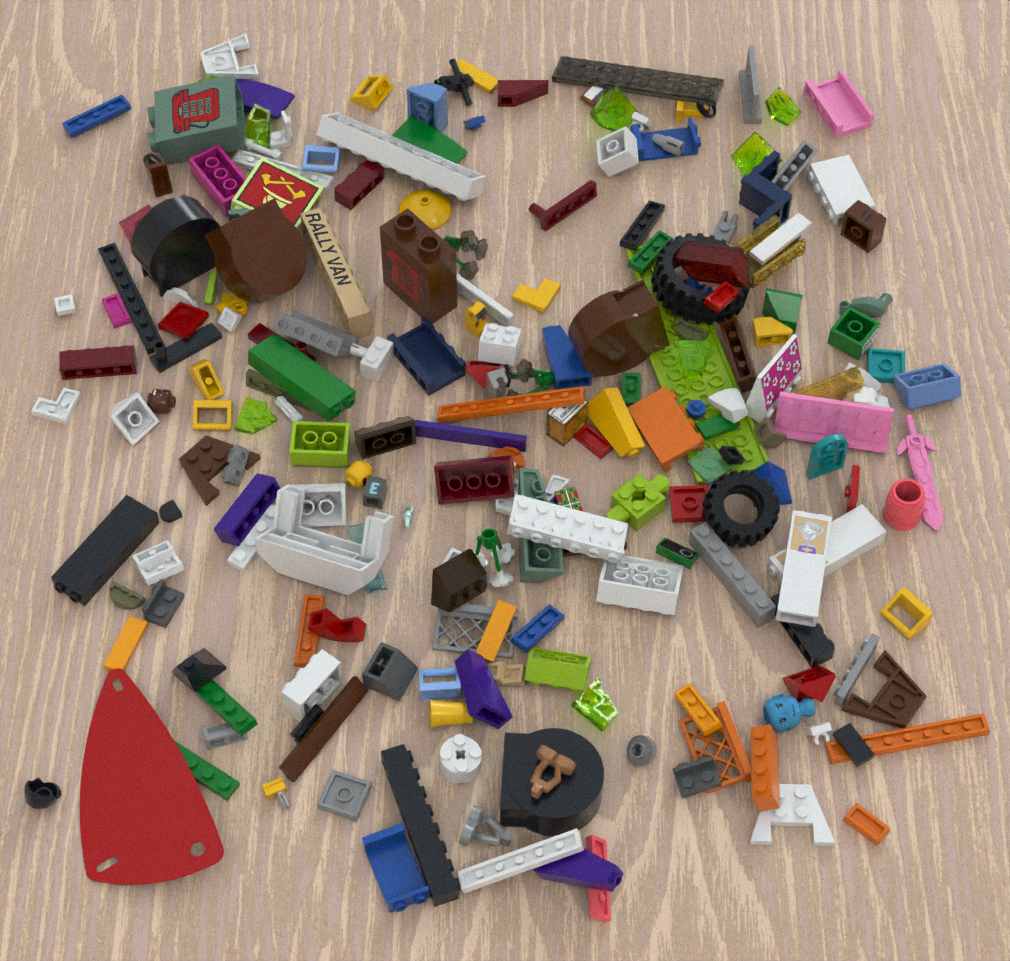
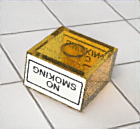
M585 400L584 404L548 409L546 412V435L564 447L574 437V433L588 423L589 402Z

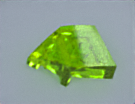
M246 397L234 430L253 435L277 422V418L268 408L267 401L263 403Z

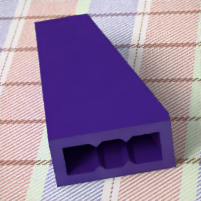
M467 649L455 660V665L469 715L500 729L513 718L483 656Z
M586 849L534 868V871L544 880L613 892L621 883L624 874L617 865Z

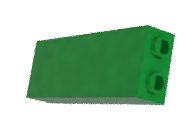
M273 334L248 350V365L328 422L354 405L356 390L278 335Z

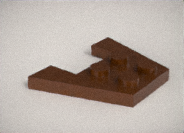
M207 435L179 458L181 466L206 506L220 494L219 490L209 481L230 464L227 462L230 449L235 446ZM252 451L249 452L245 465L246 470L261 459L260 454Z
M884 650L873 668L889 677L887 682L871 703L852 693L842 706L841 711L895 727L906 728L925 702L927 696L889 653Z

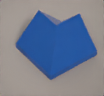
M768 461L749 473H758L760 479L764 477L768 480L766 484L768 486L772 485L775 489L773 494L778 495L779 502L777 505L792 504L784 469Z

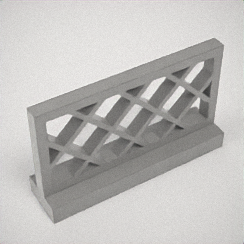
M749 45L746 70L739 71L744 124H761L762 117L754 45Z
M464 604L450 613L438 608L433 650L464 653L469 649L476 652L478 648L476 644L481 641L484 634L479 625L483 622H489L495 607ZM518 609L511 621L512 631L506 634L503 640L510 646L509 653L499 651L496 657L513 658L514 644L507 638L510 636L512 638L516 634ZM441 618H451L454 623L445 629L441 624ZM463 620H470L474 625L465 631L459 623ZM457 626L462 634L453 639L448 631ZM477 628L482 636L473 641L468 634ZM444 634L451 640L446 646L438 645V639ZM464 636L471 643L466 648H462L456 643Z

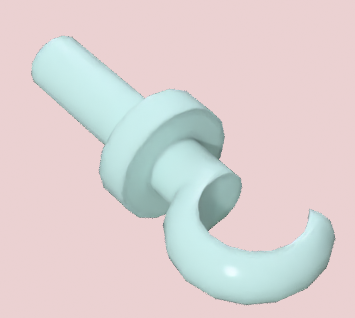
M405 505L403 509H411L403 514L405 528L409 529L414 508L411 505Z

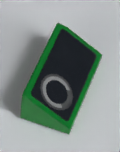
M664 538L656 546L657 554L679 565H684L688 569L692 568L699 557V553L668 538Z

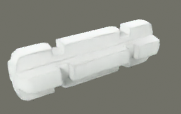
M284 396L276 398L275 404L292 422L303 421L301 414L287 402Z

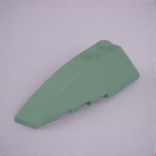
M519 468L518 495L550 503L545 494L546 490L539 469ZM518 538L520 582L540 583L563 575L562 548H554L548 544L535 543L525 538Z

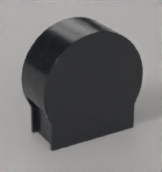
M189 196L170 198L152 208L138 223L132 235L131 251L141 264L143 276H148L157 286L159 295L162 297L167 290H171L174 287L179 288L215 268L214 254L204 235L221 226L195 198Z
M547 728L530 734L505 732L500 824L504 827H523L545 836L560 835L576 828L580 830L595 817L602 801L604 767L596 748L583 736L566 729ZM540 745H545L556 751L558 755L562 754L574 761L576 768L570 776L561 773V782L548 793L543 792L540 798L536 799L531 796L532 785L530 781L535 768L541 762L536 757V752ZM547 766L542 773L541 779L547 782L554 778L555 768Z

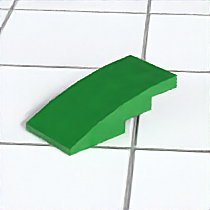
M412 116L392 135L456 164L468 153L442 132Z

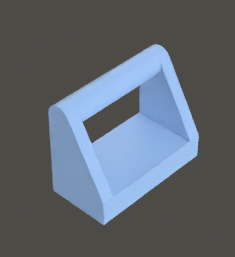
M305 145L302 170L337 173L341 161L340 148ZM309 161L334 162V166L308 163Z
M456 667L419 670L420 701L461 698V684ZM456 676V681L423 683V677Z

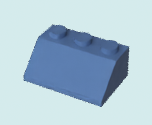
M435 83L408 87V118L412 116L443 132L448 125L447 88Z
M945 363L893 375L901 402L908 409H918L921 406L935 405L942 401H953L955 398L961 397L960 376Z

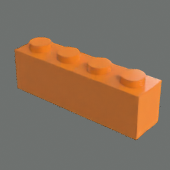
M771 724L750 728L752 800L760 812L779 809L778 736Z

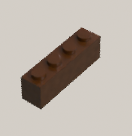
M733 317L719 324L737 382L744 393L752 390L758 376L742 326L737 317Z

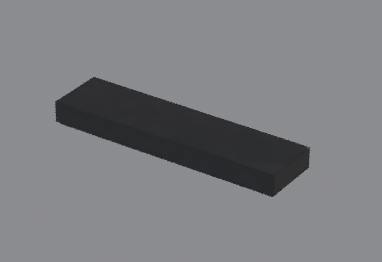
M649 200L620 240V247L636 251L665 211V205Z

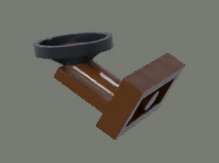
M146 154L143 162L153 185L155 196L159 197L173 193L166 162L161 161L155 154Z

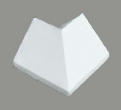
M138 392L115 404L110 414V418L131 445L138 442L160 422Z

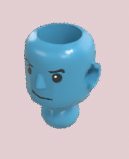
M784 694L772 696L763 705L766 725L771 724L773 730L780 731V733L792 730V728L800 724L802 716L812 717L815 714L813 700L804 698L798 702L795 697L790 695L784 696Z

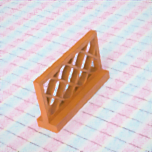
M725 701L719 702L717 707L711 708L722 723L721 729L716 730L724 734L722 743L711 740L716 731L710 733L709 737L706 738L699 735L700 730L698 727L695 733L687 730L685 724L693 722L690 717L679 720L694 761L703 756H712L715 763L717 761L726 765L723 773H718L722 786L706 791L707 794L745 780L747 783L752 781L751 765ZM696 738L706 742L702 750L693 747ZM709 743L719 747L715 756L705 752ZM722 749L731 752L732 755L729 761L719 758ZM729 767L738 770L740 776L730 778L726 776Z

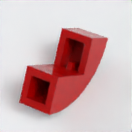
M326 608L311 612L308 630L320 637L333 641L361 642L364 640L366 623L357 616L341 620Z

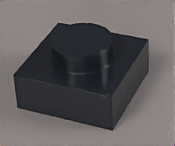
M721 446L718 451L723 460L729 465H742L745 460L735 446Z

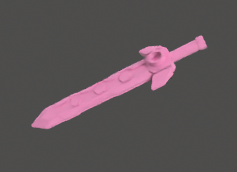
M911 414L906 415L904 420L909 435L902 439L897 447L898 455L900 456L907 450L914 479L925 491V506L922 511L924 521L932 529L938 531L943 521V515L927 450L936 452L935 444L926 436L923 437L921 434H916L913 416Z

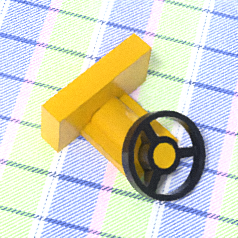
M679 86L675 122L682 123L683 117L703 118L704 116L712 118L716 115V106L710 98L700 96L696 103L685 102L686 86ZM700 99H704L709 103H701ZM710 105H711V107H712V109H713V114H712V115H710V113H709V111H710Z

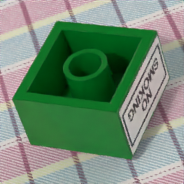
M849 306L830 329L827 343L859 360L878 337L881 323Z

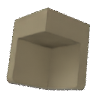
M766 418L754 429L759 444L777 448L787 439L786 434L776 432L771 419Z

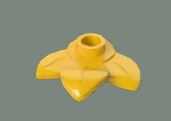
M223 292L222 303L216 305V309L220 313L223 312L225 307H230L244 316L248 312L247 304L249 301Z

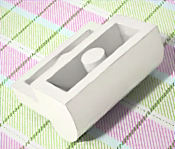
M168 540L132 555L143 582L147 583L148 586L185 570Z

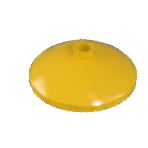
M431 189L413 191L406 195L399 205V214L408 208L432 230L444 226L450 219L452 212L451 203L444 194Z

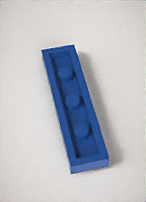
M120 95L63 122L62 125L72 138L131 110V105L123 95Z

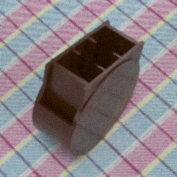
M275 198L204 235L214 254L215 267L221 281L230 292L243 300L264 302L293 289L301 281L305 273L307 252L304 240L295 225L284 216Z
M644 280L625 289L614 290L595 298L576 314L568 330L569 340L588 372H592L593 375L611 376L625 372L643 362L652 353L670 345L659 305L656 303Z

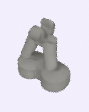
M473 805L460 835L459 843L468 846L475 839L494 846H499V844L509 846L512 834L505 831V827L492 816L482 819L483 808ZM489 824L496 833L495 835L482 834L477 832L476 829Z

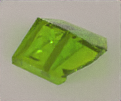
M780 87L765 100L770 118L785 126L790 125L801 113V110H798L794 101Z

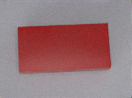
M725 281L704 299L703 304L719 313L739 295L740 290Z
M587 423L574 433V438L599 459L604 458L614 449L604 436Z

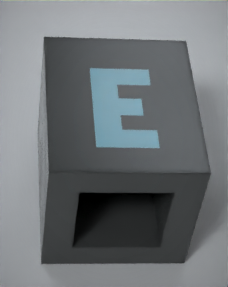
M380 477L367 478L363 492V506L383 508L387 494L386 479Z

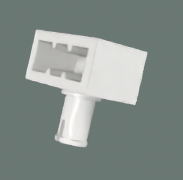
M376 336L368 349L353 343V346L350 348V354L362 358L360 362L361 376L378 382L394 357L393 342Z

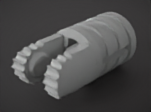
M658 133L653 134V142L662 147L664 151L676 156L681 155L685 142L669 135L666 137Z

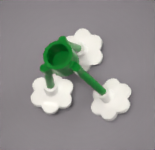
M485 529L481 532V536L477 537V547L474 553L481 565L486 567L488 561L480 553L481 545L486 549H492L491 557L495 561L497 570L495 571L496 574L489 579V583L495 588L499 586L505 587L514 579L510 573L503 572L500 564L509 563L511 557L515 556V550L512 549L510 543L501 544L497 530Z

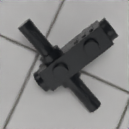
M451 59L449 63L454 75L441 76L434 83L447 88V91L461 92L466 106H470L472 101L468 93V87L473 85V78L469 74L460 72L456 59Z

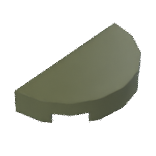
M676 318L674 325L675 333L683 341L698 343L704 341L709 336L708 331L680 318Z
M115 581L110 586V597L118 608L125 610L141 607L146 601L143 596Z

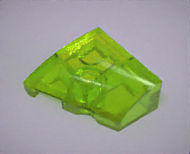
M598 678L587 687L583 694L573 701L571 706L602 732L619 712L616 706L612 704L609 694H604L600 687L602 682Z

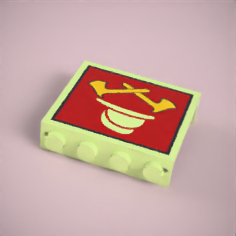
M261 157L232 199L231 210L248 208L249 212L275 198L284 216L298 229L301 224L300 213L310 211L316 201L320 202L324 187Z

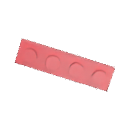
M594 835L587 836L586 850L607 860L606 840ZM588 888L590 918L604 923L611 921L609 891Z

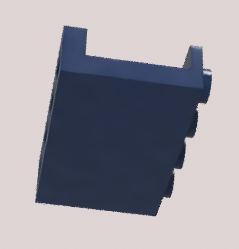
M425 317L421 318L420 326L399 337H396L394 333L387 336V340L393 342L395 357L428 396L465 376L466 363L464 359L458 357L454 348L445 342L444 336L438 333L431 321L428 322Z

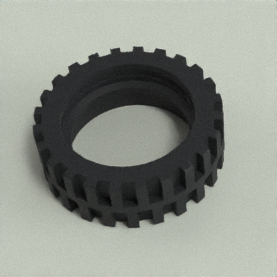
M692 233L686 234L685 237L679 235L675 237L674 241L672 239L667 241L666 246L663 245L651 278L652 290L654 293L657 292L656 299L663 302L662 306L666 310L668 308L672 310L671 314L674 316L680 315L683 317V320L687 322L688 319L693 320L695 324H700L701 322H706L707 325H713V322L719 324L725 321V319L728 320L733 318L734 315L737 316L744 307L753 283V270L749 269L750 262L744 260L745 255L742 252L738 253L736 251L737 247L734 245L729 246L724 239L720 241L715 239L713 235L706 237L703 233H698L697 236H693ZM685 265H697L708 268L740 290V293L724 309L716 313L703 304L704 299L711 293L699 291L688 286L676 275L674 269Z

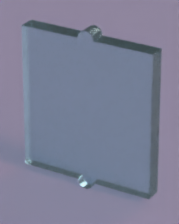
M709 446L702 452H698L696 456L687 461V464L708 485L733 469L712 446Z

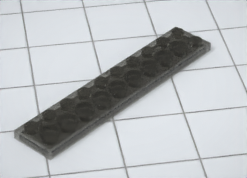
M561 56L552 75V82L583 87L594 86L610 91L716 106L724 86V79Z

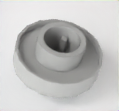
M637 735L630 739L627 745V756L633 764L645 766L654 760L656 745L649 736Z

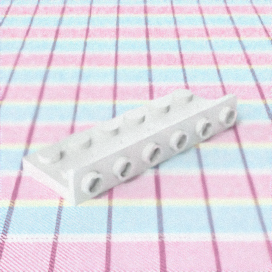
M515 494L506 534L516 538H525L535 543L548 544L554 548L567 549L573 553L586 554L592 558L605 559L611 563H620L625 553L624 545L628 523Z

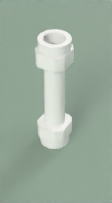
M246 138V150L250 152L254 150L270 156L272 159L282 160L283 152H280V150L268 149L256 144L255 140Z

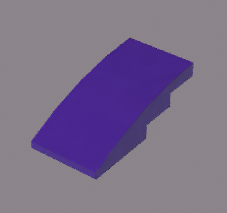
M236 79L243 96L244 112H249L252 118L279 119L281 111H285L295 98L294 94L265 83Z

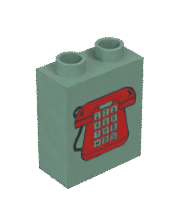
M234 74L154 91L155 106L148 107L147 111L150 124L153 128L155 127V131L148 133V139L152 152H161L167 165L188 161L189 158L218 144L225 153L246 148L244 101Z

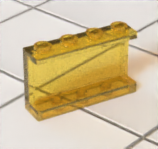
M776 215L723 251L722 263L752 289L757 285L763 284L768 277L777 274L782 267L788 266L793 259L802 256L805 252L806 240L802 239L798 242L795 239L763 266L749 256L750 250L780 228V218Z

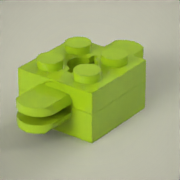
M639 473L611 494L610 507L612 509L607 512V518L627 522L635 531L639 530L665 510L666 497L663 494L669 490L668 478L659 474L648 481Z

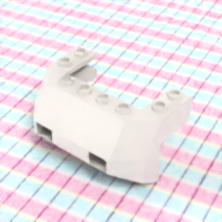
M288 484L277 490L273 527L254 538L257 553L277 573L346 595H350L364 587L376 577L389 552L394 516L375 511L374 517L370 515L366 517L361 545L301 526L306 489Z

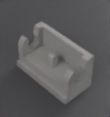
M505 368L487 373L488 399L506 397L505 385L508 384V379L505 374Z
M227 723L207 728L206 724L202 725L208 750L248 739L247 733L240 736Z

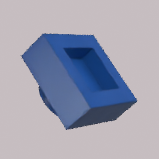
M477 116L463 122L465 127H471V130L481 127V123H484L485 119L484 116Z

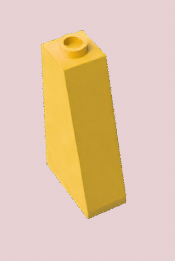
M617 387L603 389L582 407L586 415L620 457L629 456V458H633L640 454L639 451L645 447V444Z

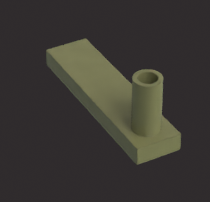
M248 369L245 373L247 387L276 398L284 396L287 402L312 411L261 373L252 369Z

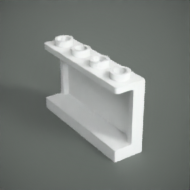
M849 155L810 164L807 178L809 182H812L814 192L818 194L820 204L825 208L827 218L831 220L833 225L838 224V219L843 218L845 211L857 200L875 210V203Z

